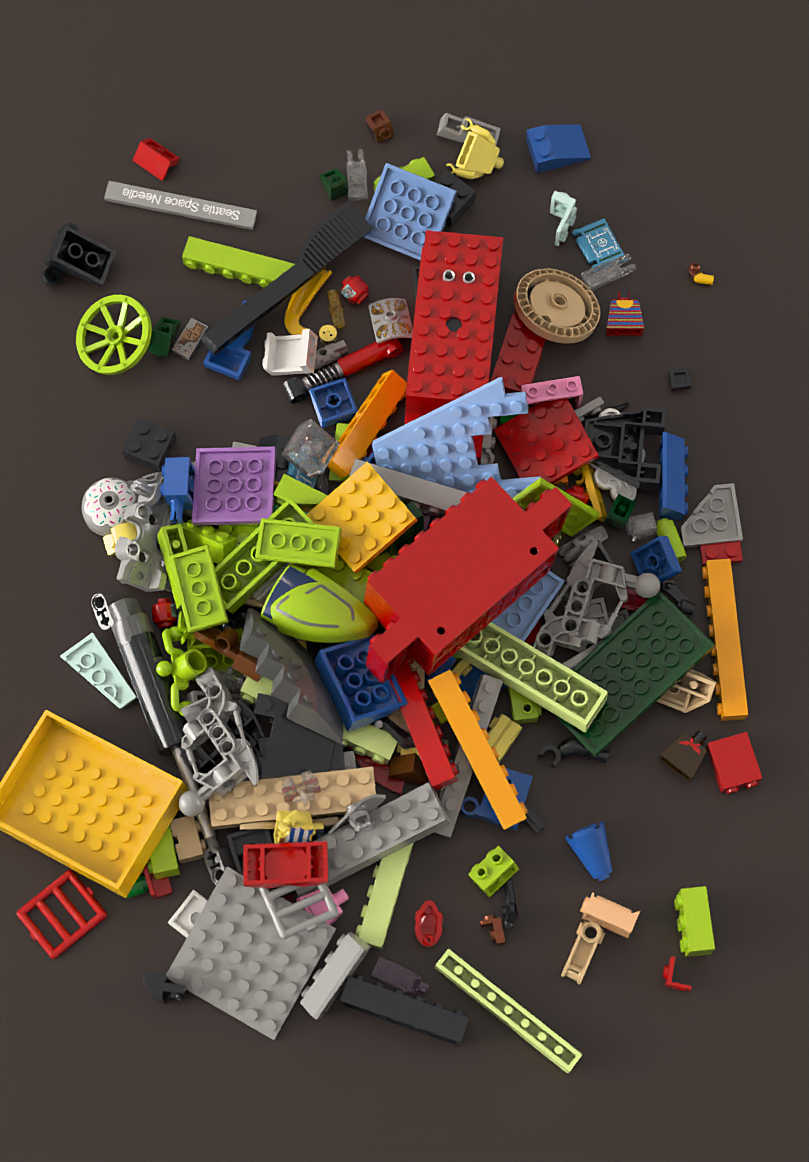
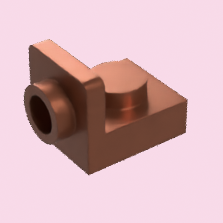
M383 110L365 117L378 143L394 136L391 121Z
M496 915L483 917L484 920L480 921V927L493 926L490 929L491 940L496 941L497 946L505 945L501 917L496 918Z

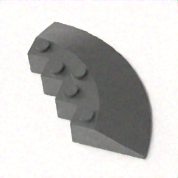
M249 607L240 650L258 658L255 673L272 680L271 695L289 704L286 718L341 744L344 731L343 721L316 667L315 659L294 637L279 632L277 626L262 619L260 612Z

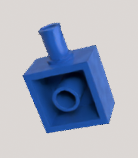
M189 457L165 458V465H162L164 484H161V495L164 496L165 502L171 508L170 522L177 524L178 520V524L183 522V510H193L195 467Z

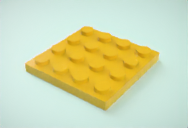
M368 462L306 514L315 524L342 528L338 553L356 574L418 521Z

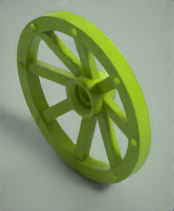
M125 295L107 296L94 303L82 317L77 329L76 346L82 361L92 370L104 375L120 374L132 368L144 356L151 340L152 325L149 314L138 301ZM123 303L118 325L116 326L107 306ZM129 305H131L140 316L124 328ZM102 311L109 325L107 330L90 324L95 315ZM142 323L141 340L127 337L131 331ZM87 330L105 336L104 340L86 347ZM124 344L137 345L138 347L135 352L127 359ZM109 345L99 364L94 363L88 353ZM117 347L121 363L114 366H106Z

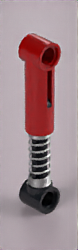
M398 338L390 339L380 344L374 342L337 359L332 367L328 366V369L323 368V371H318L317 374L313 373V376L309 375L308 378L302 379L299 377L290 378L282 384V388L290 403L295 404L304 400L308 396L310 389L323 385L325 382L328 383L329 380L333 381L338 376L345 378L385 358H394L401 354L404 348Z

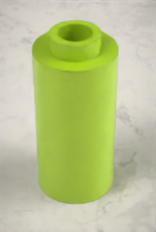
M663 518L657 521V525L654 527L657 536L668 537L678 562L686 559L687 555L673 520Z

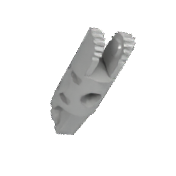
M344 340L331 343L316 351L314 371L339 359L341 355L348 352V347Z
M602 526L587 531L560 547L558 553L562 557L564 556L566 562H571L578 558L594 540L603 542L607 539V532Z

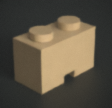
M192 816L172 820L170 826L174 839L179 841V844H175L180 863L204 858V851L207 848L205 840H200L199 832L201 828L198 820H195V817Z

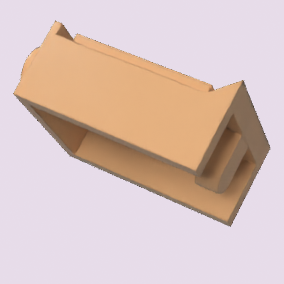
M592 893L590 898L586 896L580 910L584 913L582 919L595 922L599 926L625 938L629 937L640 911L631 913L632 910L598 895L594 897L595 893Z

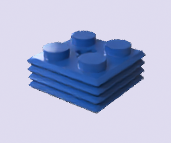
M346 378L309 390L322 428L352 419L358 412ZM334 400L337 405L333 406L331 401Z
M659 536L630 553L639 576L643 573H652L662 583L682 572L667 536Z

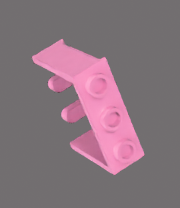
M580 376L521 385V392H526L528 405H536L540 402L563 398H574L576 410L582 405L583 389Z

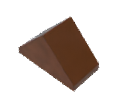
M416 753L390 758L388 778L423 785L429 782L428 776L425 775L426 771L421 758Z

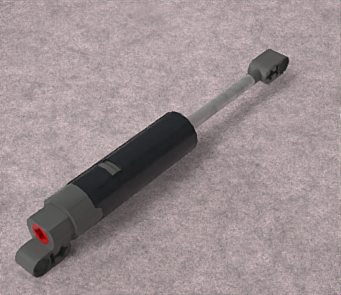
M111 593L95 594L92 597L91 605L100 628L113 630L159 755L173 754L182 780L190 791H198L199 788L197 782L193 779L190 765L180 756L184 752V749L181 747L182 737L185 736L183 727L188 721L171 707V686L173 684L171 676L162 677L156 671L157 664L165 660L147 614L142 613L137 598L118 600ZM205 806L204 810L196 817L208 846L204 853V860L212 881L217 885L227 867L237 871L229 848L220 846L215 830L211 827V820Z

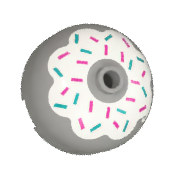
M110 477L96 481L87 489L83 496L81 507L84 520L92 532L101 536L111 535V528L127 523L123 517L125 509L129 504L137 503L139 494L131 491L130 483L120 478ZM111 498L112 502L108 503L107 499Z

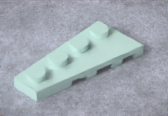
M94 633L85 637L60 656L119 709H124L138 699Z

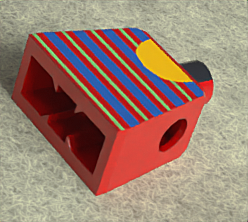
M619 291L618 300H611L606 336H642L644 323L639 301L630 300L629 291Z

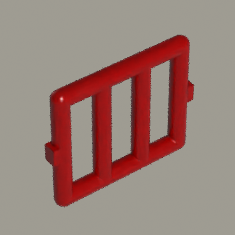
M67 870L17 911V916L31 932L29 935L32 939L38 941L50 958L56 959L107 917V912L95 899L92 890L82 883L74 871ZM68 880L73 883L97 913L88 922L60 889ZM52 893H54L81 927L72 935L68 933L43 901ZM36 906L64 940L55 949L27 915Z

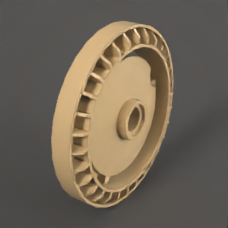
M549 268L534 270L527 273L515 289L514 306L519 318L531 331L547 340L565 344L580 342L593 333L599 322L600 307L594 293L586 284L569 273ZM535 286L531 291L530 298L528 300L527 290Z

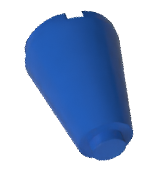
M603 821L599 822L598 827L594 823L575 831V834H572L573 837H570L569 834L565 836L566 841L593 879L598 878L599 881L610 877L609 873L613 870Z

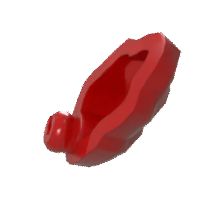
M427 900L415 914L416 924L414 930L418 941L423 946L430 947L437 943L442 934L443 915L438 911L433 901Z

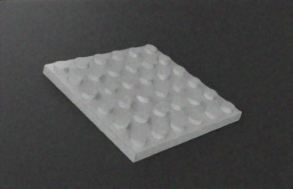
M227 867L166 975L172 982L186 985L191 993L275 1040L337 928L323 922L315 926L316 929L310 932L305 930L290 938L282 939L260 889L245 887L243 885V875ZM281 896L273 899L278 910L293 904ZM302 909L282 918V921L287 930L316 916Z

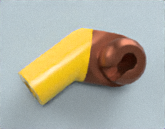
M698 263L690 265L688 272L696 283L713 285V275L703 274Z

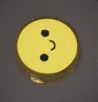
M325 324L320 327L318 337L323 344L329 345L337 340L338 332L335 326Z

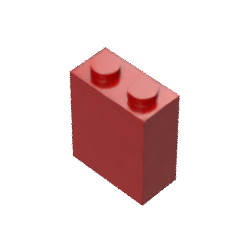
M747 732L707 744L706 750L721 793L727 792L729 795L738 792V788L746 786L747 789L758 786V783L762 780V775Z

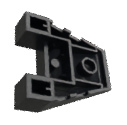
M645 407L637 411H625L618 415H606L587 419L585 421V431L600 456L590 463L637 489L658 491L661 465L641 463L644 434L662 436V433L665 431L667 409Z
M258 693L254 713L272 717L274 720L266 757L255 756L259 779L329 772L335 741L286 718L289 704L274 696Z
M239 698L235 703L241 707L240 716L245 740L250 743L254 755L260 757L259 738H266L254 711L242 698ZM231 715L230 719L236 724L234 715ZM237 728L233 734L237 739H241L239 729ZM202 745L195 746L196 749L192 751L199 773L207 774L224 760L217 748L211 754ZM184 751L180 756L192 767L186 751ZM246 777L243 781H250V779Z

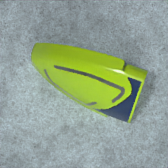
M290 563L280 575L261 611V618L277 626L279 632L312 642L337 643L354 641L371 636L378 628V618L352 594L315 569L306 570L293 563Z

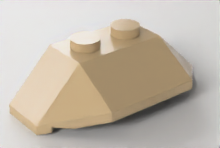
M691 669L656 702L687 713L711 701L717 682L703 673Z

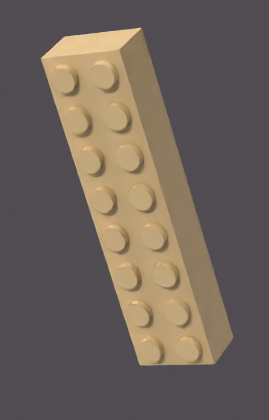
M373 767L259 779L258 786L253 785L251 780L241 781L224 796L214 793L209 797L211 827L213 830L240 827V824L276 821L278 811H305L311 814L312 819L346 815L348 806L359 802L367 796L376 795ZM320 787L321 792L285 802L284 798Z

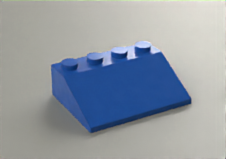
M374 633L367 638L348 641L320 650L314 660L347 732L365 727L408 704L394 674L390 679L401 702L389 679L381 684L366 667L368 647L371 644L370 640L375 636Z

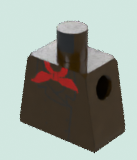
M699 730L696 731L692 738L683 733L661 753L659 759L690 782L707 752L701 746L707 739V736Z

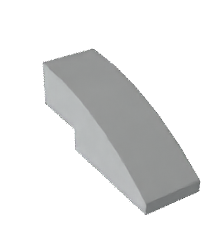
M445 113L440 120L437 135L465 142L468 132H472V130L465 131L461 128V125L465 128L470 127L469 122L460 117ZM467 116L464 117V119H470L473 125H479L488 130L496 141L495 146H497L500 128Z

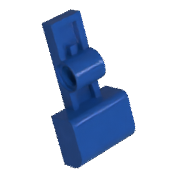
M254 326L218 354L213 355L209 350L203 362L204 367L241 381L252 358L251 352L245 350L244 347L252 337Z

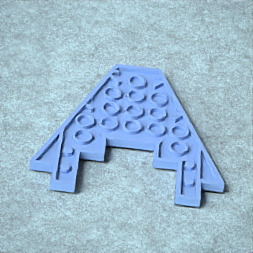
M497 378L373 440L372 447L376 465L470 493L476 490V485L481 480H488L492 476L513 499L514 496L541 477L501 480L498 463L478 465L473 436L491 434L492 429L489 417L528 413L526 392L505 393L503 378Z

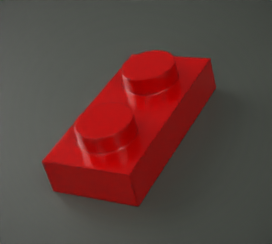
M740 541L700 545L702 566H705L707 560L731 559V563L743 561Z

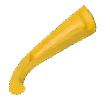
M322 269L320 273L292 295L285 314V326L291 335H302V330L308 329L300 325V317L319 289L331 276L332 271L329 270L327 272Z

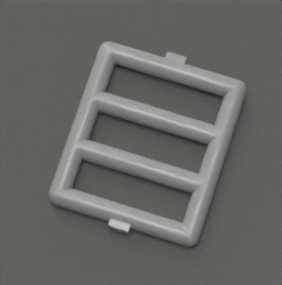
M326 883L318 885L319 893L281 910L277 909L273 899L301 887L282 886L273 891H269L268 888H259L282 939L290 938L305 930L310 932L316 929L315 926L339 915V911ZM322 900L325 901L329 911L286 930L282 918Z

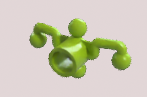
M173 626L162 632L164 646L167 653L171 655L172 663L161 661L157 664L156 671L162 677L171 674L174 678V683L171 686V707L174 711L184 716L180 710L192 703L183 701L179 704V690L187 689L189 681H195L206 670L207 661L199 650L190 649L184 653L183 650L173 647L172 641L178 642L183 636L182 632H178V626Z

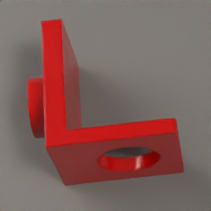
M671 956L668 966L665 965L663 970V978H666L665 987L690 992L692 986L671 982L675 957Z

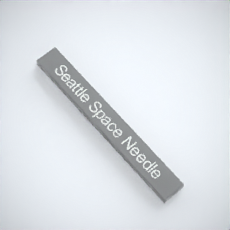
M113 181L108 182L104 197L105 201L248 230L254 229L257 217V210Z

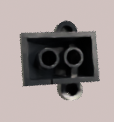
M67 223L58 230L57 236L53 239L47 259L44 261L48 268L44 269L41 273L42 281L47 286H55L62 279L61 273L102 286L116 251L80 233L77 225Z

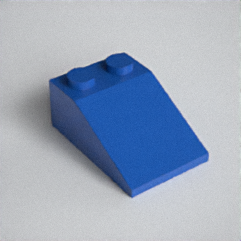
M543 125L527 130L526 142L536 173L591 160L581 125Z

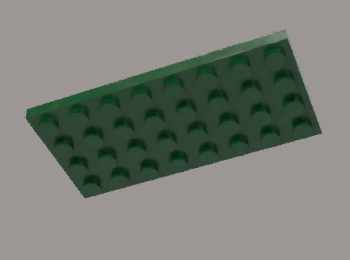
M658 591L654 597L649 598L572 669V671L608 692L606 702L587 731L583 732L557 715H553L596 758L711 652L715 645L668 598Z

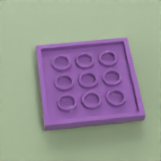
M276 447L196 448L193 525L260 524L261 518H269L274 512L273 494L275 491Z

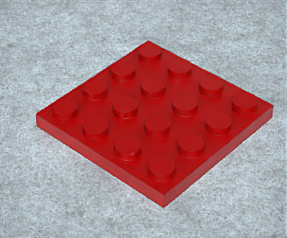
M568 398L540 402L528 409V413L519 414L494 429L520 478L540 476L549 483L554 484L600 457Z

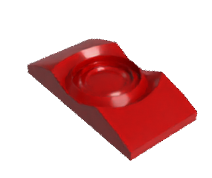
M327 841L243 845V885L245 887L270 889L279 886L308 887L328 883Z

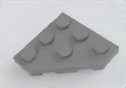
M734 483L714 485L704 500L701 501L691 516L681 526L680 532L684 548L743 541Z

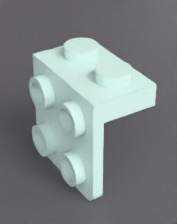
M554 191L551 198L550 213L562 218L556 231L555 245L559 246L561 242H565L568 235L567 230L575 222L577 208L575 207V199L564 192Z

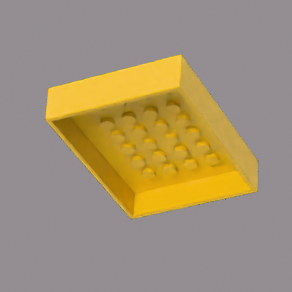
M45 710L0 782V830L126 898L180 809V797L189 789L182 780Z

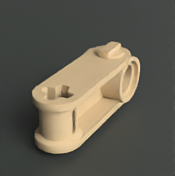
M580 922L576 932L578 937L561 974L562 977L567 976L576 980L579 985L597 944L601 945L605 936L604 929L600 928L597 923ZM588 928L594 929L596 937L593 939L586 937L585 930Z

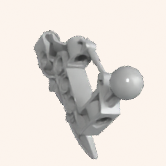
M594 540L575 562L567 577L568 583L559 596L557 595L549 609L544 611L546 623L537 634L533 647L552 657L556 645L579 653L586 650L587 643L597 645L598 639L603 640L611 633L610 629L618 616L617 613L622 604L628 601L627 586L635 588L639 596L651 598L660 590V581L657 576L652 573H643L637 577L626 574L622 566L593 559L598 545L597 540ZM599 583L613 586L620 598L615 611L612 612L606 625L586 619L595 586ZM581 585H588V590L580 593L579 587ZM571 586L572 590L564 616L556 617L553 612ZM575 604H582V609L579 612L573 611ZM576 623L575 630L568 631V624ZM544 637H551V642L549 644H542V639Z
M212 666L195 679L200 688L205 692L206 697L180 710L188 721L183 727L185 736L182 737L181 747L186 751L189 762L193 767V779L203 785L198 791L189 790L183 793L179 799L181 812L192 817L199 815L204 810L205 800L211 795L217 793L224 796L246 777H249L253 785H259L256 758L250 743L245 740L242 728L241 707L233 702L230 691ZM231 715H234L241 739H237L227 725ZM210 738L224 760L207 774L199 773L192 751L196 749L195 746L203 744Z

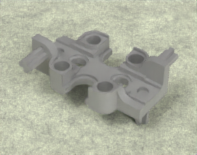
M135 480L130 488L132 492L139 494L138 501L126 507L123 517L125 521L135 525L137 536L134 540L121 536L116 542L115 554L121 560L117 580L121 581L122 584H129L146 592L162 591L164 589L172 592L163 556L157 547V534L161 527L175 525L170 522L171 508L165 502L164 496L161 495L160 483L146 485ZM151 514L156 520L154 525H151L149 522ZM140 552H143L146 557L143 563L139 560Z

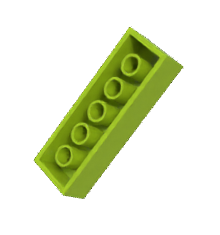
M291 498L267 518L315 524ZM260 526L215 567L225 608L232 614L286 564L285 562L255 558Z

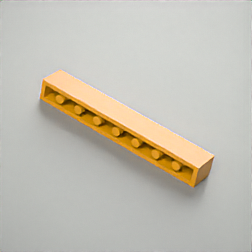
M731 559L707 560L705 566L702 567V578L706 579L704 597L708 598L709 604L706 605V616L710 617L711 625H708V635L712 637L713 644L715 645V648L710 653L715 659V664H712L713 676L717 677L714 689L715 695H719V703L716 705L717 715H721V721L743 720L748 716Z
M448 670L428 680L503 829L506 830L525 820V814L528 811L523 802H518L516 798L518 792L514 784L509 785L506 779L509 774L504 765H499L497 761L499 755L495 747L490 748L487 742L490 737L485 728H480L478 724L480 718L476 710L471 711L468 705L471 700L466 691H461L459 687L461 680L457 673L452 674L451 670Z

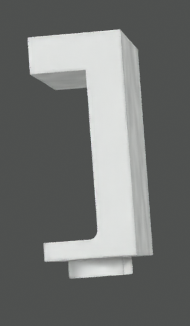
M303 329L302 335L275 336L273 333H267V339L264 343L265 357L262 361L264 370L271 376L314 373L318 336L310 329Z

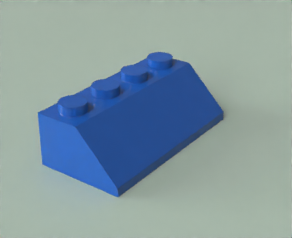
M668 432L662 433L659 444V464L661 465L659 520L668 518V520L683 521L684 515L688 514V502H685V495H688V484H685V477H688V465H685V458H688V446H685V439Z

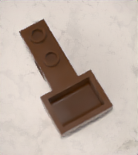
M211 627L194 633L193 637L217 650L220 654L234 661L232 665L234 669L256 682H259L263 677L255 673L258 658L240 650L241 642H239V635L233 628H226L220 631L215 627Z

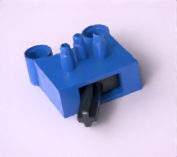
M506 768L509 774L506 777L509 785L514 784L518 795H516L518 802H523L528 811L525 814V821L536 833H540L545 828V824L525 804L533 776ZM473 771V772H472L473 776H474L476 779H478V778L476 777L474 771ZM485 793L481 805L473 797L463 799L460 808L463 817L467 819L477 818L502 826ZM468 803L473 804L475 810L467 812L464 806ZM519 823L509 828L517 831Z

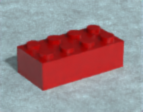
M512 314L491 381L500 377L503 378L505 393L521 392V385L533 383L547 339L531 331L522 322L518 314Z

